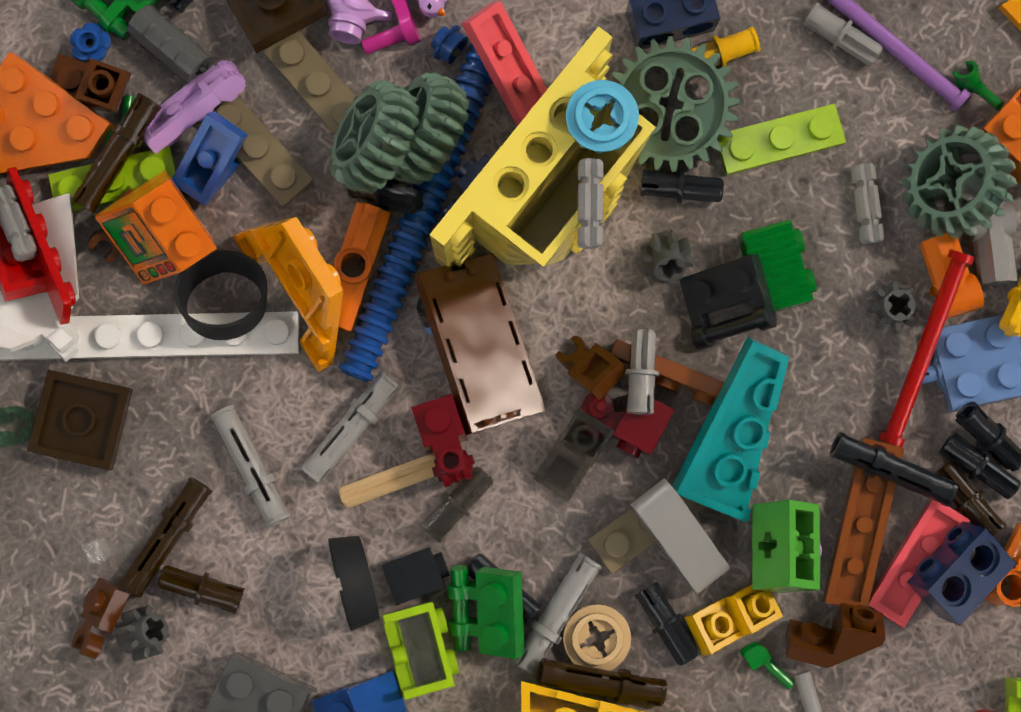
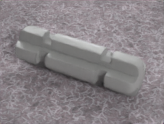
M595 158L581 159L578 165V180L582 181V184L578 186V223H581V227H578L577 244L580 248L596 249L600 248L603 243V228L599 227V224L603 221V184H600V181L603 180V161Z
M872 163L858 164L851 169L852 183L857 185V188L854 190L857 220L862 222V226L859 228L860 241L866 245L877 244L884 240L885 235L883 224H879L882 214L878 185H874V180H877L876 170Z
M4 185L0 187L1 226L8 243L12 244L10 248L14 258L19 262L32 260L37 256V244L34 237L29 234L31 229L21 205L16 202L18 198L14 188L10 185Z

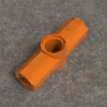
M356 203L341 250L334 259V268L339 274L341 287L343 288L338 329L350 333L353 331L368 283L374 275V265L391 218L390 212L367 203ZM360 258L364 260L365 270L361 275L348 277L344 274V265L349 259Z

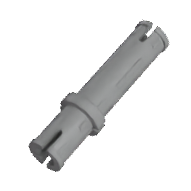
M381 370L365 392L358 399L353 398L349 403L352 407L300 468L316 482L322 484L330 471L349 451L371 423L374 425L380 419L378 414L402 387Z
M234 405L226 406L213 413L210 419L214 422L229 455L246 485L243 490L246 496H252L266 522L267 529L290 518L291 514L287 511L274 485L277 480L273 473L269 474L252 440L235 411ZM231 432L236 433L248 459L250 460L249 462L245 461ZM252 470L256 472L270 501L265 500L253 474L251 473Z
M580 552L538 621L534 619L531 623L532 631L524 642V654L518 659L512 660V662L534 676L537 673L541 659L546 657L554 643L559 644L561 641L560 633L585 595L599 570L602 569L601 565Z

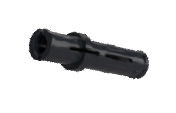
M839 432L831 445L830 457L862 469V473L870 478L878 476L907 490L939 502L943 506L950 505L956 495L957 481L950 480L919 465L887 453L886 448L882 445L875 444L871 446L843 432Z

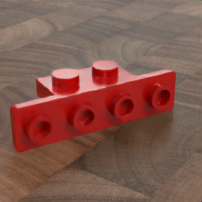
M16 167L7 168L6 185L14 188L18 198L16 202L22 207L31 229L29 234L34 237L38 249L37 256L34 259L23 262L17 261L10 248L12 244L8 243L0 223V291L3 299L7 302L47 292L60 325L70 323L71 307L76 306L74 289L69 281L63 282L60 274L62 264L56 247L49 248L46 240L48 237L46 222L41 213L35 214L32 206L34 204V196L29 181L21 180Z

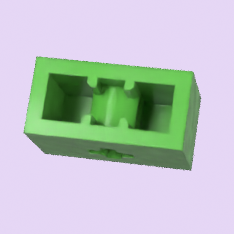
M789 499L752 505L753 590L777 593L820 590L819 504Z

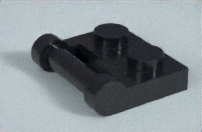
M751 254L679 279L692 324L691 338L698 350L712 347L715 341L757 328L765 331L777 325L776 313L759 254ZM751 300L753 301L754 310L752 313L711 325L708 314Z

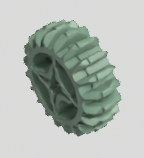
M426 72L421 77H416L412 81L411 86L404 88L417 99V106L420 107L417 117L419 125L414 132L416 138L411 142L409 147L410 153H407L403 159V166H399L395 171L394 178L401 182L405 181L411 185L416 184L419 186L424 181H430L434 173L442 171L445 161L450 160L452 151L458 147L459 137L464 133L463 125L468 120L466 111L469 108V101L466 100L467 92L454 83V80L445 75L440 76L435 72L432 74Z
M385 80L380 82L374 81L369 87L363 88L360 96L353 98L350 108L345 109V116L338 123L339 128L333 136L334 143L329 149V154L331 155L329 159L331 176L336 178V181L343 184L344 187L354 192L373 194L377 189H382L386 185L387 179L391 180L394 178L397 168L403 166V159L407 153H410L409 147L416 138L414 132L419 125L417 117L420 107L417 106V99L403 87Z
M957 125L953 133L948 129H940L939 140L933 137H926L928 147L924 151L913 149L918 159L915 163L905 164L907 170L912 174L910 177L901 180L903 186L909 189L902 198L904 202L911 205L907 210L910 216L917 219L919 226L925 230H932V233L940 237L948 233V236L953 239H961L964 232L969 236H977L979 224L986 229L992 228L990 217L993 214L999 217L1005 216L1003 209L1000 208L1003 201H1014L1013 196L1006 189L1018 184L1016 178L1010 175L1016 169V166L1008 158L1010 155L1009 149L1003 144H999V139L992 133L985 134L982 129L974 126L968 130L964 126ZM979 154L983 159V163L975 165L971 162L967 164L962 160L961 155ZM940 199L945 202L950 201L955 205L956 210L939 211L935 201Z

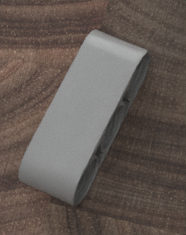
M665 478L630 504L678 572H681L696 594H699L731 569L684 501Z

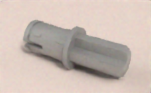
M819 3L815 4L802 24L831 42L833 49H836L838 46L869 66L876 61L883 49L881 44L851 26L853 21H844Z
M636 329L632 332L630 369L625 370V375L629 376L626 409L628 414H654L655 377L659 376V371L654 370L656 334L650 329Z

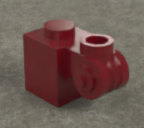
M607 393L600 401L591 394H588L582 401V421L579 428L599 439L602 438L604 433L619 440L616 445L617 449L638 459L641 453L647 456L652 454L675 409L654 399L653 415L628 414L626 409L615 412L612 411L613 401Z
M450 394L411 407L424 448L428 453L434 452L436 458L434 460L435 467H432L434 477H438L439 482H443L445 488L452 486L454 482L460 483L463 479L466 481L473 479L472 471H474L473 464H475L472 454L468 455L466 450L462 449L461 442L467 441L468 438L465 434L453 395Z

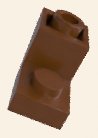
M59 54L49 78L93 110L116 113L131 73L92 58L89 59L87 64Z
M841 603L831 629L824 628L813 622L804 623L790 619L785 635L786 658L829 668L880 647L885 641L883 613L874 611L867 606H853Z

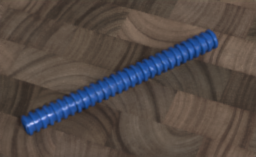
M472 42L469 46L472 52H467L464 58L467 64H462L460 68L462 76H457L455 83L467 92L466 100L469 101V108L466 111L468 120L463 125L464 133L459 137L458 147L452 151L450 160L445 161L442 171L434 173L433 178L428 182L424 181L419 186L416 184L412 185L411 188L422 192L424 206L422 210H417L415 214L402 211L405 215L397 221V224L400 226L399 230H394L392 236L395 238L394 242H389L387 246L390 250L389 254H384L382 258L385 264L378 267L377 272L380 273L379 278H374L372 282L375 288L374 290H369L367 294L370 300L369 302H364L362 306L365 312L358 316L360 325L353 328V332L356 333L354 339L349 338L348 344L351 347L349 351L345 350L343 356L346 357L344 363L340 362L338 368L341 369L340 372L364 382L372 381L374 378L371 375L372 369L378 368L377 357H382L384 353L381 347L382 345H387L389 341L385 337L387 333H392L394 329L390 325L392 321H397L399 317L396 311L403 307L401 298L408 295V291L405 288L413 282L410 276L412 273L417 272L418 267L415 264L423 258V255L420 253L421 249H426L428 246L425 240L426 237L430 238V233L432 232L430 227L431 225H436L438 220L435 218V215L440 214L443 209L440 203L445 202L447 199L445 191L450 190L452 187L451 182H449L450 178L456 177L457 172L454 169L459 167L462 162L459 156L465 154L467 149L464 144L470 142L472 137L469 135V132L475 130L476 124L474 120L480 118L479 108H484L486 101L483 97L488 96L491 91L488 85H492L493 81Z

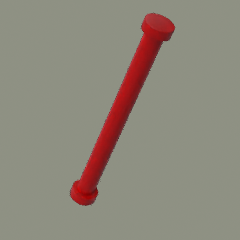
M952 249L949 250L947 256L951 258L887 429L886 431L881 430L879 435L880 440L898 447H903L905 438L902 437L967 264L972 265L975 258Z

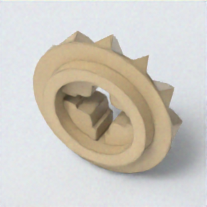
M601 604L582 607L569 618L563 633L565 651L574 664L611 671L619 666L628 655L631 646L630 628L624 617L611 607ZM590 621L600 632L605 630L608 632L614 629V633L604 640L605 656H602L601 651L597 650L594 645L588 647L585 645L580 648V644L590 637V626L588 624Z

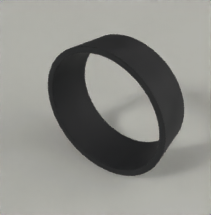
M213 251L183 272H180L174 286V299L185 321L197 334L212 340L235 339L250 332L263 318L267 305V279L262 267L251 257L236 251ZM220 273H236L248 278L258 287L262 295L257 306L248 315L232 323L220 325L207 324L192 318L187 312L188 299L195 287L205 279Z
M359 535L328 539L336 579L340 578L342 590L339 592L350 631L379 620L372 578Z

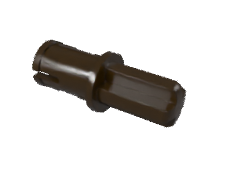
M946 463L935 472L945 478L957 481L958 488L953 499L957 506L955 511L958 513L961 511L970 520L971 524L986 528L992 536L998 533L999 529L1001 530L1007 525L981 496L984 492L982 490L977 492L954 463Z
M169 565L163 567L158 578V586L161 589L195 599L194 605L198 606L200 603L221 608L232 614L237 613L245 590L243 587L210 578V573L207 572L200 576Z

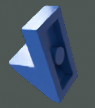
M215 111L207 113L172 180L178 188L203 205L208 204L241 164L235 158L248 134Z
M393 670L312 700L315 712L407 711Z

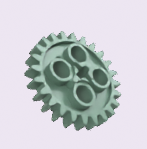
M668 36L666 48L662 49L656 40L652 39L651 52L648 54L639 46L636 47L638 60L634 63L624 57L622 61L628 71L625 74L613 72L612 75L620 82V85L632 94L637 103L639 114L645 110H653L657 112L659 117L657 127L641 151L639 164L643 166L652 157L654 158V169L656 171H660L664 162L667 161L670 164L671 171L677 173L679 161H684L690 170L694 169V157L699 156L706 163L710 162L706 150L711 147L718 152H722L723 149L717 141L719 136L732 138L733 136L725 127L726 122L734 123L739 121V117L730 113L729 108L740 105V99L729 97L728 93L738 88L737 82H724V78L729 75L731 68L726 66L717 69L716 65L721 58L720 54L716 53L708 59L705 58L706 44L702 43L694 52L691 50V40L687 37L683 41L681 48L676 47L672 36ZM678 69H683L684 76L677 98L684 106L682 110L676 109L673 112L669 139L662 141L661 135L668 116V110L662 106L664 100H671L676 72ZM654 70H663L668 74L667 85L659 91L648 89L646 84L648 75ZM696 78H702L709 83L708 94L700 100H693L686 93L688 84ZM693 119L699 124V133L691 141H683L678 138L677 127L682 120Z

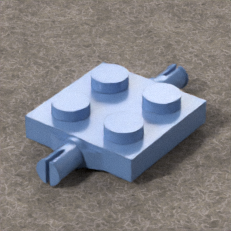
M1003 314L943 327L933 353L932 365L928 367L922 384L936 381L944 393L949 413L959 411L962 406L969 402H976L979 406L1021 397V339L1018 336L1012 335V337H1007L1004 335V331L999 328V322Z

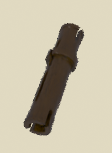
M141 93L136 95L131 107L120 123H115L111 128L113 134L87 173L84 181L71 197L73 201L93 213L96 212L101 200L112 186L129 156L133 153L136 146L140 148L144 140L141 138L162 108L160 105Z
M193 477L188 478V482L171 507L166 506L161 512L163 519L142 547L123 578L119 580L118 584L130 594L142 597L144 590L165 562L184 531L189 532L194 525L191 522L207 497L213 492L209 487Z
M542 658L537 670L538 686L555 687L612 697L617 703L624 704L627 700L661 707L667 695V681L665 679L631 674L630 670L620 668L618 671H609Z

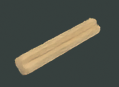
M434 452L340 487L339 495L345 508H352L434 477L432 467H435L434 460L436 459Z

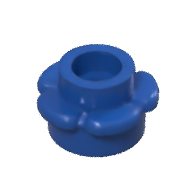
M84 24L83 28H77L71 34L72 54L82 62L89 61L90 58L101 61L105 58L111 46L109 34L106 31H102L101 26L98 24ZM93 40L94 43L92 46H87L86 42Z
M459 25L452 26L451 30L444 26L434 36L431 47L434 48L433 57L436 60L442 59L447 64H452L457 58L452 55L454 49L458 47L462 52L466 47L468 37L460 32L461 27Z

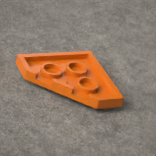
M9 52L0 65V174L7 173V168L16 167L18 172L50 167L60 163L92 159L114 124L91 107L80 102L74 95L13 52Z

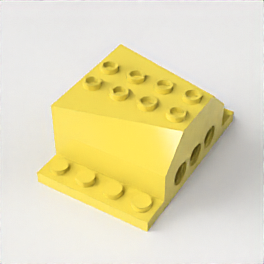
M598 26L430 233L435 260L438 264L450 266V269L455 264L461 268L464 261L468 260L474 253L475 248L473 245L475 241L493 253L494 256L506 265L538 263L544 267L564 260L570 251L578 255L583 249L577 244L578 227H581V223H578V186L582 184V181L578 180V165L581 159L595 158L603 161V180L600 181V184H603L602 223L618 205L617 201L621 197L620 193L624 189L623 185L628 179L627 175L653 133L655 126L639 114L638 126L632 139L618 151L612 150L600 154L587 148H581L573 136L569 134L566 123V109L571 96L586 83L596 80H607L605 75L610 68L607 64L613 56L609 53L613 37ZM612 102L600 112L595 109H589L590 113L594 116L592 132L596 128H600L602 124L614 126V122L609 118L613 105Z

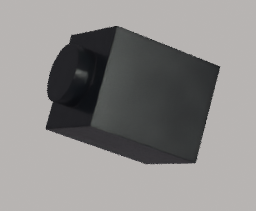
M432 547L381 565L396 606L444 588L446 585L443 578L450 576L442 552L434 554Z

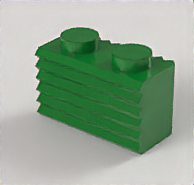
M791 220L745 231L738 236L737 239L743 257L759 254L775 313L806 305L813 301L812 293L817 291L816 280L811 268H804L801 253L805 252L804 239L799 228L793 229Z

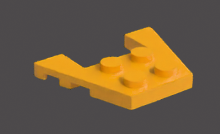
M297 217L248 228L234 235L233 239L243 254L254 259L259 265L265 261L268 262L309 328L299 340V343L318 373L332 365L335 357L343 288L341 287V280L336 269L331 264H326L317 250L318 245L313 233L308 228H303Z

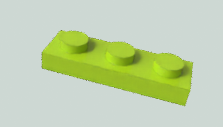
M835 103L731 130L732 138L719 136L717 139L723 149L719 154L726 176L842 146L846 143Z
M170 146L164 147L157 154L153 150L130 155L98 207L112 204L128 185L135 190L164 170L167 171L172 179L177 170L172 148ZM93 164L48 174L53 198L68 193L72 197L84 181ZM71 199L72 213L88 210Z

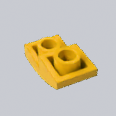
M752 584L686 616L685 620L702 656L715 653L743 636L757 632L783 617L772 592L753 590Z

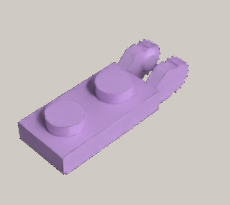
M227 59L225 61L221 60L219 63L217 62L216 66L213 65L202 75L199 74L189 84L185 85L160 105L162 108L143 135L146 144L155 154L164 147L175 144L183 132L197 121L204 120L206 114L212 112L221 101L232 102L238 97V94H242L243 90L245 91L246 80L239 73L237 66L231 60L227 61Z

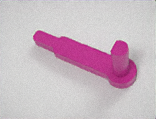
M392 0L399 25L361 40L367 55L404 40L407 41L409 46L421 42V37L407 0Z

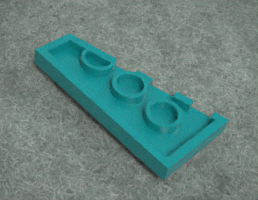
M750 337L746 338L672 485L678 495L748 523L751 513L749 503L753 489H757L760 477L758 467L763 448L767 449L771 433L768 427L772 411L777 409L789 356Z

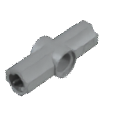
M980 158L973 161H967L966 163L969 164L972 162L975 165L983 163V159ZM1003 201L1000 205L1005 216L999 217L993 214L990 217L992 228L986 229L979 224L977 236L967 235L968 241L973 242L977 279L981 286L1003 285L1017 281L1012 241L1016 234L1017 220L1015 209L1011 202Z

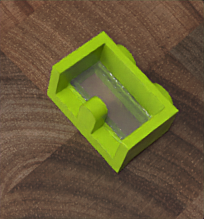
M428 601L381 614L404 700L455 686L453 675L459 674V668L453 649L445 650L441 634L447 633L448 627L442 607L435 609L433 602Z

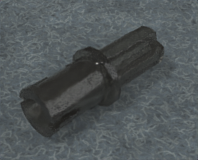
M475 467L474 471H472L473 479L467 481L463 479L450 494L446 492L444 494L446 499L420 524L437 542L440 543L442 538L464 515L469 517L470 513L468 510L493 485L492 477L482 468Z

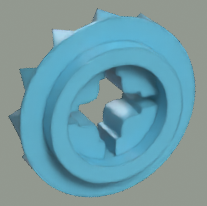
M596 80L584 84L574 92L567 105L566 123L569 134L573 136L581 148L593 150L598 154L612 150L618 151L632 139L638 126L639 111L634 97L625 87L613 81ZM612 102L613 105L609 118L614 122V126L602 124L600 128H596L592 132L594 116L590 113L589 109H595L600 112Z

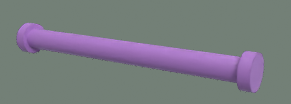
M826 0L950 103L948 108L954 113L971 95L966 89L959 90L853 0Z

